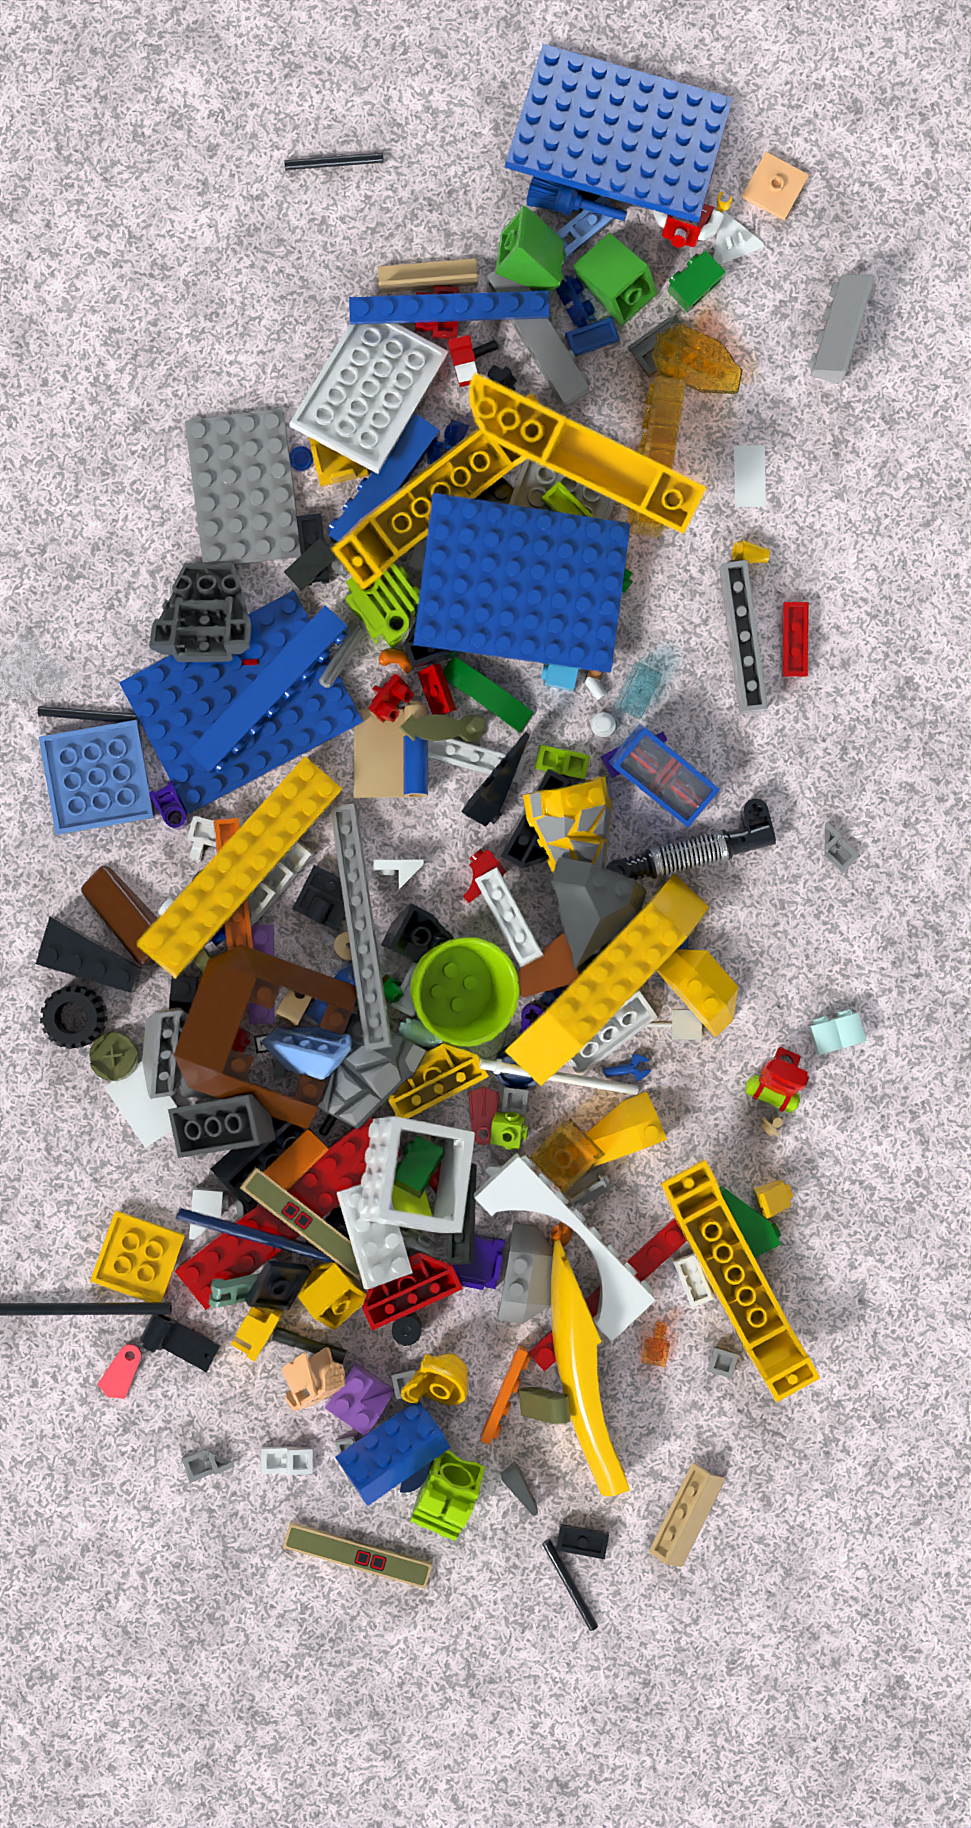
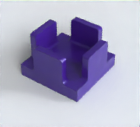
M475 1234L474 1263L452 1265L462 1286L484 1290V1287L496 1289L503 1259L505 1239Z

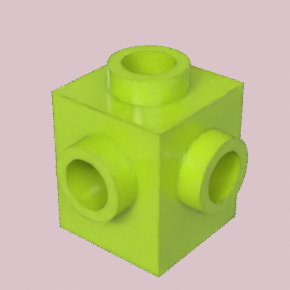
M496 1112L492 1120L490 1144L499 1145L509 1150L519 1149L522 1141H526L528 1137L529 1126L525 1125L526 1116H521L516 1112Z

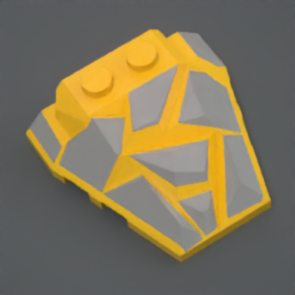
M609 775L587 779L585 783L560 789L540 790L523 794L527 821L530 826H534L539 836V839H537L540 847L545 848L549 856L547 862L552 872H554L558 857L589 862L605 868L612 808Z

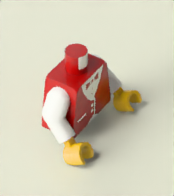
M723 191L720 192L717 197L716 210H714L715 207L704 203L698 223L654 210L653 215L658 225L662 227L661 235L663 238L671 240L673 246L678 248L684 245L695 247L700 240L704 241L716 234L724 218L723 212L731 207L732 195L728 202H722Z

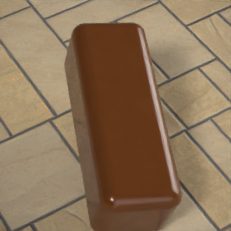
M109 866L99 867L82 885V894L138 964H155L156 962L141 950L137 944L158 918Z

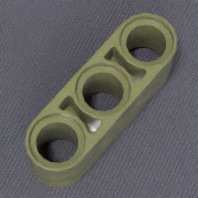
M524 1387L519 1389L522 1416L549 1424H566L571 1422L569 1395L540 1387Z

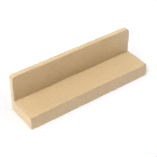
M476 259L378 266L380 294L431 290L434 286H478Z
M691 1464L649 1549L652 1555L666 1565L678 1567L684 1565L725 1482V1478L711 1474L698 1464Z

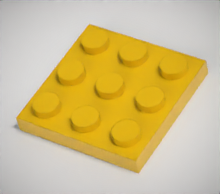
M115 1210L90 1282L146 1302H162L186 1234Z

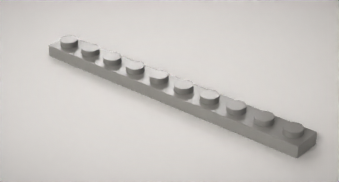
M352 803L330 808L365 1050L371 1051L391 1047L392 1041L357 807Z

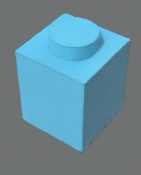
M544 664L541 679H545L544 686L573 692L578 669Z

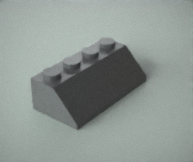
M252 1094L168 1109L178 1158L256 1146L276 1139L271 1114Z

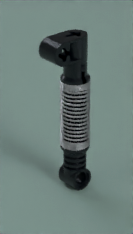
M751 799L740 810L743 823L742 828L731 831L724 829L712 831L707 836L703 834V838L701 835H699V839L697 836L694 839L691 837L690 841L686 838V842L682 839V843L678 840L677 844L673 842V845L669 843V846L665 843V847L661 845L660 849L658 846L646 849L644 853H641V857L637 854L634 859L632 856H629V860L626 857L613 860L605 868L611 870L613 866H619L623 870V876L631 879L634 878V880H638V877L643 879L644 875L656 879L664 875L668 876V873L672 875V873L676 874L677 871L680 873L681 870L685 871L686 869L689 871L690 868H698V866L702 867V865L706 866L711 863L715 864V862L719 863V861H728L734 855L776 845L768 807L761 799ZM752 806L760 811L756 815V819L764 818L765 822L752 826L749 825V821L755 819L754 814H749Z

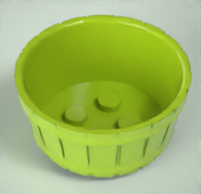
M472 937L449 940L428 951L416 965L410 985L412 1003L423 1025L440 1040L455 1046H476L499 1035L498 1033H501L511 1021L510 1019L513 1017L518 1005L517 1000H519V980L510 958L495 944Z

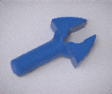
M631 1054L632 1060L629 1064L604 1068L605 1077H612L631 1073L635 1075L636 1081H639L651 1072V1069L639 1071L636 1068L634 1069V1067L639 1062L650 1060L638 1054Z

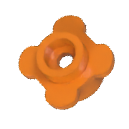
M561 1221L551 1232V1242L555 1243V1240L560 1239L562 1246H566L572 1237L573 1230Z

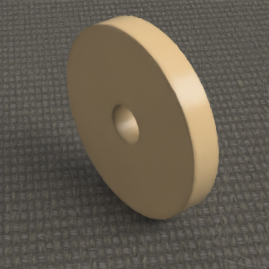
M347 931L337 936L334 942V951L340 959L352 961L351 948L348 949L346 947L347 944H350Z

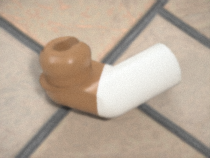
M587 670L585 684L598 701L607 694L600 684L604 672Z

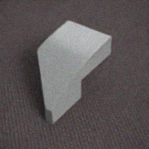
M827 821L825 823V857L843 874L860 858V855Z
M206 1449L181 1458L190 1483L213 1473L216 1475L235 1467L232 1461Z

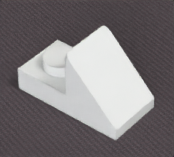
M374 860V870H379V875H394V870H399V890L424 866V860Z

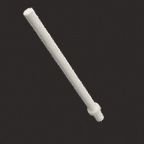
M495 1059V1061L480 1060L479 1068L492 1070L494 1074L503 1072L531 1077L519 1065L504 1063L501 1059ZM556 1072L548 1079L637 1095L639 1090L638 1085L563 1072Z

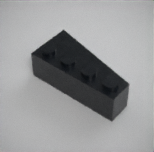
M56 916L49 917L35 963L130 993L136 992L143 969Z

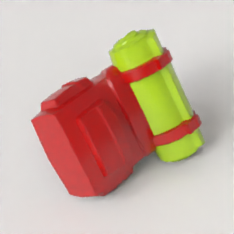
M779 1047L774 1058L764 1064L761 1075L754 1074L746 1081L745 1093L752 1096L754 1100L759 1099L779 1108L781 1112L785 1111L791 1114L798 1108L800 1103V1095L797 1092L802 1091L807 1086L809 1080L808 1072L798 1067L801 1056ZM788 1056L792 1060V1064L781 1060L780 1057Z

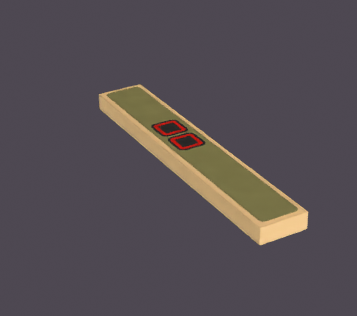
M255 1167L240 1188L359 1279L360 1272L351 1241Z
M293 1522L289 1524L283 1545L285 1549L426 1589L432 1568V1562Z

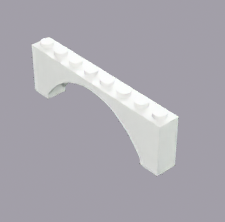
M516 1153L473 1194L474 1198L491 1216L496 1212L507 1210L539 1212L562 1221L582 1237L593 1253L599 1273V1305L593 1320L601 1331L613 1341L655 1301L654 1296L651 1294L654 1289L645 1280L640 1282L635 1277L637 1271L628 1262L623 1264L618 1259L620 1256L619 1252L611 1244L606 1246L601 1241L603 1236L594 1226L591 1229L584 1223L586 1218L578 1209L572 1211L566 1205L569 1200L560 1191L555 1193L549 1187L552 1184L551 1181L543 1173L538 1175L532 1169L535 1165L526 1155L521 1158Z

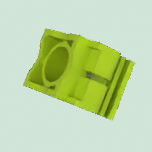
M394 563L390 566L392 576L386 570L382 575L384 582L380 578L376 579L371 589L362 590L353 577L345 582L351 593L345 597L348 607L355 616L365 623L369 636L376 645L385 639L391 649L408 637L410 623L405 612H408L412 619L416 616L413 606L418 609L420 590L416 586L412 588L409 585V575L402 566L397 568ZM394 622H402L404 624L400 630L391 628Z
M449 1450L435 1458L431 1462L428 1476L417 1494L410 1521L419 1527L436 1532L444 1538L456 1541L458 1534H460L462 1528L464 1529L473 1512L486 1467L476 1462L463 1460Z

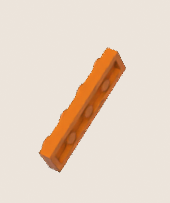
M519 1344L480 1435V1441L489 1445L492 1438L497 1439L502 1425L498 1423L502 1415H507L511 1406V1402L508 1401L511 1392H517L521 1379H518L521 1369L526 1370L530 1360V1356H527L528 1349Z

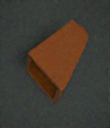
M564 933L557 935L541 949L543 956L520 967L516 971L519 980V993L522 998L569 985L579 976L577 968H573L572 952L570 945H567Z

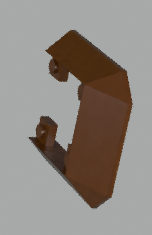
M243 945L236 946L209 959L173 1055L188 1087L220 1099L252 1094L272 1117L308 1129L318 1109L326 1082L301 1074L294 1097L246 1081L254 1057L231 1049L248 1001L272 1010L280 986L327 1002L319 1027L344 1035L357 998L356 986Z

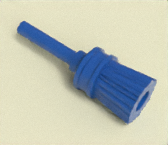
M535 176L532 177L527 195V206L554 210L555 213L560 212L565 216H569L573 210L579 211L581 208L621 221L626 220L627 211L584 199L583 195L578 194L577 188Z

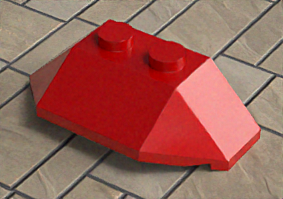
M422 1252L408 1257L412 1270L411 1274L368 1290L362 1310L371 1330L380 1328L462 1290L463 1287L454 1267Z

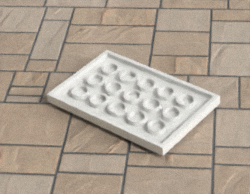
M397 323L349 324L291 419L290 427L378 474L444 364L449 351Z

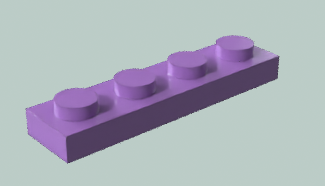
M253 925L251 927L253 949L274 956V925ZM249 1002V1024L275 1023V1003L271 1010Z

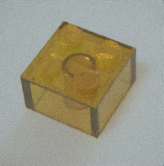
M569 1119L561 1124L529 1158L564 1194L573 1188L605 1153L572 1119Z

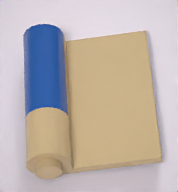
M408 702V706L398 709L400 711L399 716L394 722L386 720L383 723L368 709L358 710L363 723L354 727V798H421L428 796V740L415 736V741H412L399 729L412 714L414 715V720L428 715V707L423 706V702Z

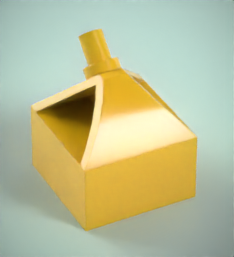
M324 1263L311 1270L298 1298L315 1320L336 1330L363 1305L367 1291L355 1276L338 1264Z

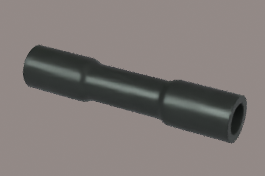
M278 1326L272 1338V1341L290 1347H297L314 1354L329 1347L332 1360L339 1364L343 1363L347 1351L328 1343H321L306 1338L296 1332Z

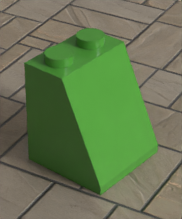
M523 205L501 232L495 274L536 291H549L550 294L555 287L558 288L563 279L561 268L566 257L564 252L565 241L533 211Z
M610 232L573 265L578 280L621 327L658 294L648 265Z

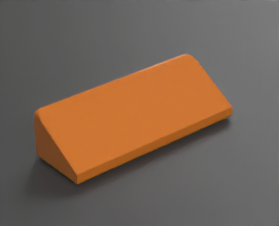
M307 1129L263 1173L287 1191L329 1149Z

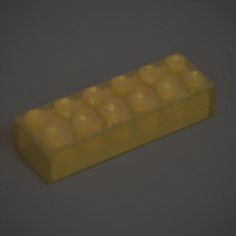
M656 376L654 383H649L646 393L645 404H648L649 408H645L641 426L646 431L641 434L638 452L673 469L686 380ZM630 508L627 523H631L630 534L659 538L664 524Z

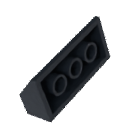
M271 1116L275 1140L256 1146L231 1149L210 1170L242 1205L250 1211L259 1202L242 1190L240 1186L255 1167L263 1173L307 1130L306 1128Z

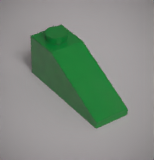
M725 1187L719 1188L754 1258L781 1245L778 1238L782 1235L775 1223L771 1224L765 1217Z

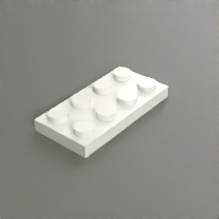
M359 1184L338 1191L337 1195L364 1289H370L412 1273L399 1226L359 1219L358 1202L362 1198L363 1188ZM390 1200L389 1209L394 1210L392 1200Z

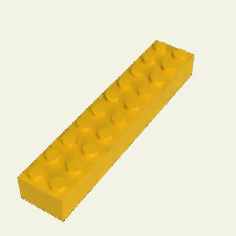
M304 756L141 937L137 946L176 979L340 795L342 788Z

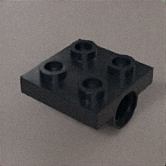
M314 865L292 909L337 931L345 916L340 877Z

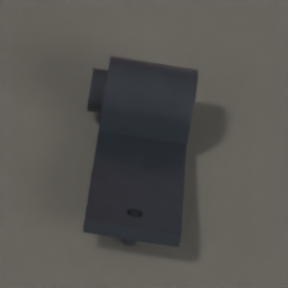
M152 1315L140 1337V1341L143 1343L142 1347L146 1350L155 1352L156 1350L164 1349L204 1372H208L221 1346L166 1315Z

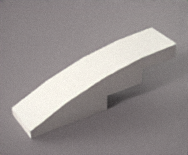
M300 841L294 845L248 897L251 927L278 899L314 855Z

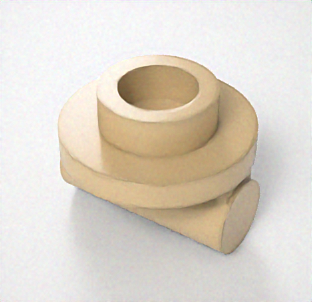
M774 1115L768 1121L763 1116L761 1118L763 1123L760 1125L769 1136L774 1134L778 1137L780 1134L776 1128L783 1125L782 1119Z

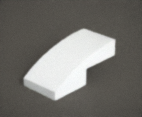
M261 1447V1473L313 1474V1449L308 1447Z

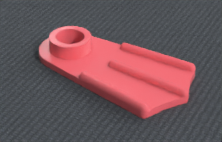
M483 1086L477 1090L470 1091L468 1094L472 1132H475L474 1141L480 1145H487L490 1143L492 1120L498 1110L499 1092ZM482 1129L488 1132V1136L484 1139L478 1135Z
M133 1344L123 1346L97 1385L108 1398H126L141 1360L140 1349ZM132 1351L135 1357L133 1359L127 1358L126 1352Z

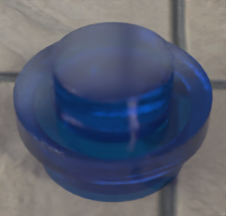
M295 447L289 454L290 465L296 471H306L313 464L312 452L307 447Z

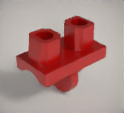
M394 673L382 688L376 685L373 686L372 691L376 695L372 699L368 710L383 723L386 720L394 722L400 712L396 708L400 701L404 703L409 702L413 698L414 693L404 680Z

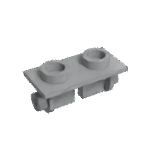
M599 1166L560 1192L569 1200L566 1205L574 1211L613 1188V1185L602 1167Z
M399 1226L404 1245L409 1247L407 1256L410 1257L418 1252L432 1256L436 1245L435 1242L425 1235H420L407 1227Z

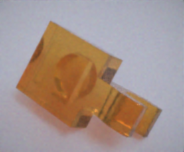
M655 1322L653 1338L645 1336L641 1363L666 1367L670 1341L664 1340L667 1329L665 1322Z

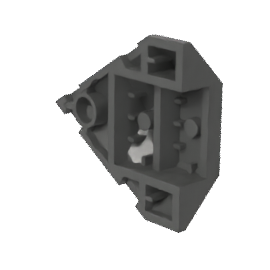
M558 857L551 884L553 890L556 891L559 903L557 907L567 945H570L573 959L571 960L574 969L617 935L639 913L643 907L647 891L636 880L596 864Z

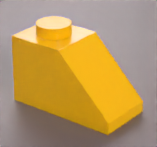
M781 1179L753 1188L759 1210L766 1218L773 1217L792 1206L790 1199L793 1198L789 1184L785 1185Z

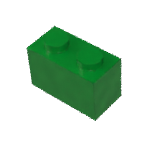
M706 250L700 256L695 254L687 262L686 265L688 267L682 273L677 271L669 279L670 284L667 292L687 313L723 280L726 273Z
M417 1135L414 1142L410 1140L404 1150L406 1156L403 1162H397L395 1165L393 1181L395 1186L421 1198L444 1156V1149Z

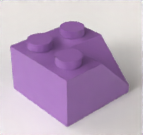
M354 1362L345 1375V1386L329 1397L325 1409L365 1436L376 1423L395 1391L387 1383L357 1362Z

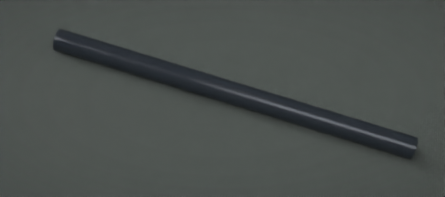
M171 1302L0 1303V1316L171 1315L172 1313Z

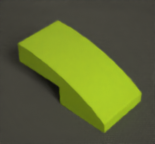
M539 745L534 769L545 772L551 769L563 776L585 780L590 755Z

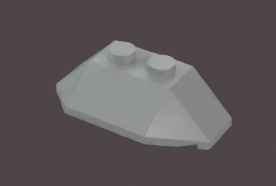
M181 1008L155 1011L146 1019L142 1064L150 1099L173 1096L181 1085V1070L173 1056L188 1013Z
M513 1222L498 1321L523 1324L551 1306V1272L554 1249L538 1226Z

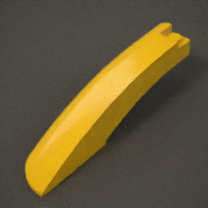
M474 373L469 388V403L477 425L490 439L682 534L686 532L708 487L477 373Z
M558 1239L554 1243L551 1272V1322L558 1374L563 1394L569 1395L570 1418L575 1434L599 1492L603 1496H615L630 1491V1487L607 1432L602 1412L597 1375V1344L602 1342L560 1239Z

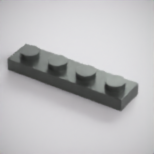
M471 1163L462 1233H448L447 1263L450 1265L474 1263L476 1199L473 1194L476 1192L477 1165Z

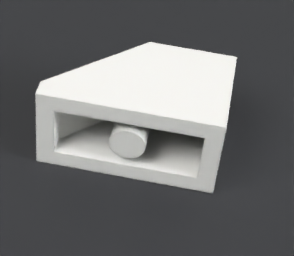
M195 1187L193 1189L191 1210L220 1218L224 1214V1210L228 1211L229 1196L225 1195L226 1189ZM190 1224L189 1239L194 1240L207 1228Z

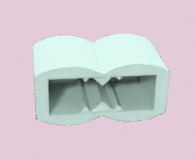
M851 1009L837 1012V1017L828 1020L827 1016L813 1019L814 1024L808 1026L817 1055L867 1041L859 1012L852 1013Z

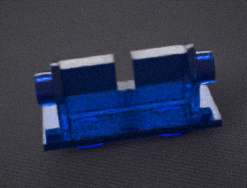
M565 275L567 282L562 280L556 292L564 306L573 302L574 305L568 308L567 312L574 326L577 325L578 328L586 326V320L595 322V308L589 299H585L582 293L584 287L577 277Z

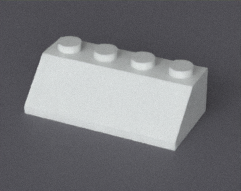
M637 990L597 1034L568 1061L578 1075L582 1076L657 1018V1015L641 992Z

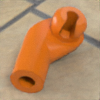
M387 648L378 657L381 665L387 666L390 663H396L406 674L414 669L408 656L402 650Z

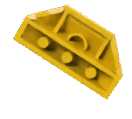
M676 949L656 970L714 1037H717L734 1020L739 987L708 951Z
M443 1043L427 1051L416 1074L411 1079L408 1078L398 1088L399 1091L394 1096L390 1095L389 1103L397 1117L409 1119L489 1076L485 1069L479 1068L480 1058L477 1054Z

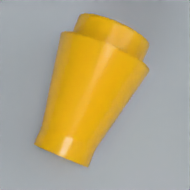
M743 539L740 542L735 541L732 548V561L747 560L748 564L768 563L770 549Z

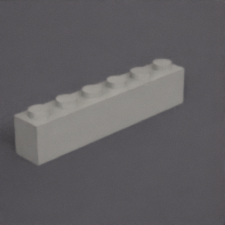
M496 270L487 275V284L493 293L536 291L495 274ZM550 313L548 319L510 320L562 408L567 407L589 393L590 387L588 385L591 384L584 371L580 372L576 364L578 361L572 350L567 351L563 344L565 339L558 328L554 330L550 321H552Z
M747 560L722 563L719 567L739 714L763 712L768 709L748 563Z

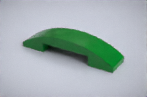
M452 657L443 670L446 681L461 690L519 733L534 714L533 711L504 689L456 657Z

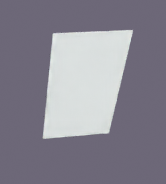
M765 445L734 446L735 507H766Z

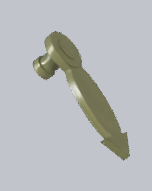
M412 714L399 729L412 741H415V736L429 741H446L460 736L467 742H475L484 734L485 721L475 715H466L460 720L446 715H426L414 720V715Z

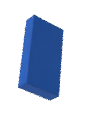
M612 316L565 333L569 348L575 357L620 342Z

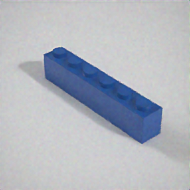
M415 413L378 474L373 472L368 479L366 477L362 479L357 487L359 492L355 498L350 497L342 508L345 512L340 519L336 517L328 528L330 531L328 534L329 538L337 543L365 515L403 487L439 438L440 430Z

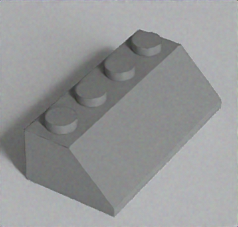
M841 275L838 282H833L829 294L830 297H833L831 306H826L822 320L826 321L824 330L819 329L815 344L819 345L817 354L812 353L808 365L809 368H812L810 376L839 384L846 374L875 278L874 275Z

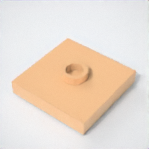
M765 152L741 198L785 221L809 175L774 155Z

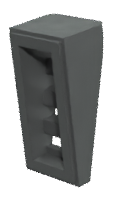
M514 1461L501 1473V1480L526 1509L535 1516L538 1514L537 1503L518 1463Z

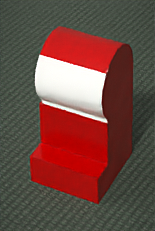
M470 335L448 340V349L460 388L469 386L473 374L477 373Z

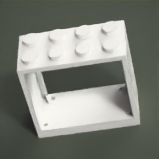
M394 1116L373 1119V1123L369 1127L370 1145L365 1153L366 1172L361 1180L363 1193L362 1198L358 1202L359 1219L436 1233H462L475 1132ZM402 1130L445 1138L434 1217L389 1209L399 1137Z

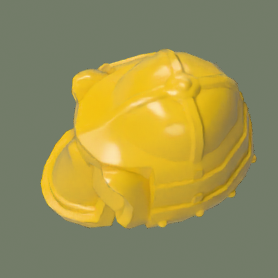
M446 1353L439 1356L424 1354V1360L421 1362L420 1369L415 1372L408 1384L401 1389V1398L410 1403H419L422 1396L446 1405H459L465 1402L468 1394V1368L466 1363L454 1353Z

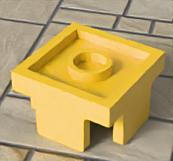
M309 437L321 487L369 476L366 467Z
M251 1307L230 1345L246 1353V1357L255 1362L284 1310Z

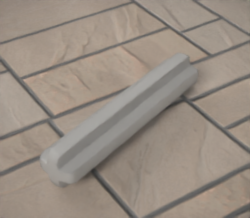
M357 624L352 627L320 677L319 683L325 688L332 686L365 634L364 628Z

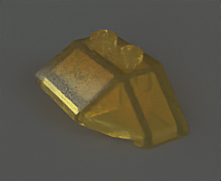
M681 323L656 335L652 358L660 375L701 393L737 394L739 392L743 370L739 364L736 365L732 355L721 341Z

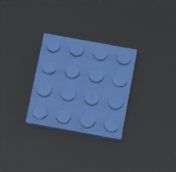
M138 720L39 737L56 835L155 818L152 799L149 794L150 787Z

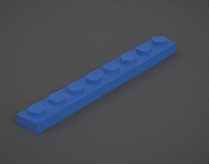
M549 291L349 297L350 325L548 319Z

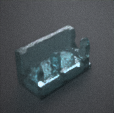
M634 663L613 708L626 712L631 717L641 719L663 674L643 663Z

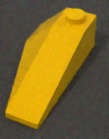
M647 1091L623 1100L615 1109L604 1116L596 1125L564 1151L573 1174L663 1142L667 1140V1137Z

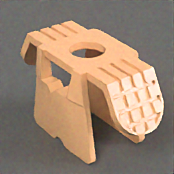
M329 1347L322 1349L310 1358H308L307 1353H303L294 1359V1363L289 1362L282 1367V1373L291 1389L286 1393L285 1400L293 1411L314 1406L345 1386L344 1368L338 1363H333ZM307 1388L308 1392L310 1393V1396H308V1394H306L303 1390Z

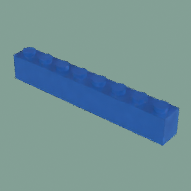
M325 605L188 752L210 773L215 771L219 773L228 764L226 759L232 752L237 754L245 746L246 743L243 741L248 735L254 736L262 728L261 722L266 716L271 718L279 710L278 704L283 698L288 700L297 690L295 688L296 684L300 680L306 681L314 672L312 667L318 661L323 663L331 654L329 649L335 643L340 645L348 636L346 633L349 629L348 626Z

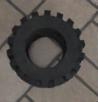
M68 986L54 991L44 1001L46 1004L41 1008L40 1012L43 1013L40 1023L44 1024L42 1029L44 1034L47 1033L49 1035L48 1039L51 1042L54 1041L57 1046H64L66 1049L80 1048L91 1044L100 1037L101 1032H104V1023L107 1022V1016H105L107 1009L106 1005H102V998L100 996L97 997L95 991L88 990L84 986ZM71 1002L80 1004L87 1014L86 1025L77 1032L66 1029L61 1021L63 1007Z

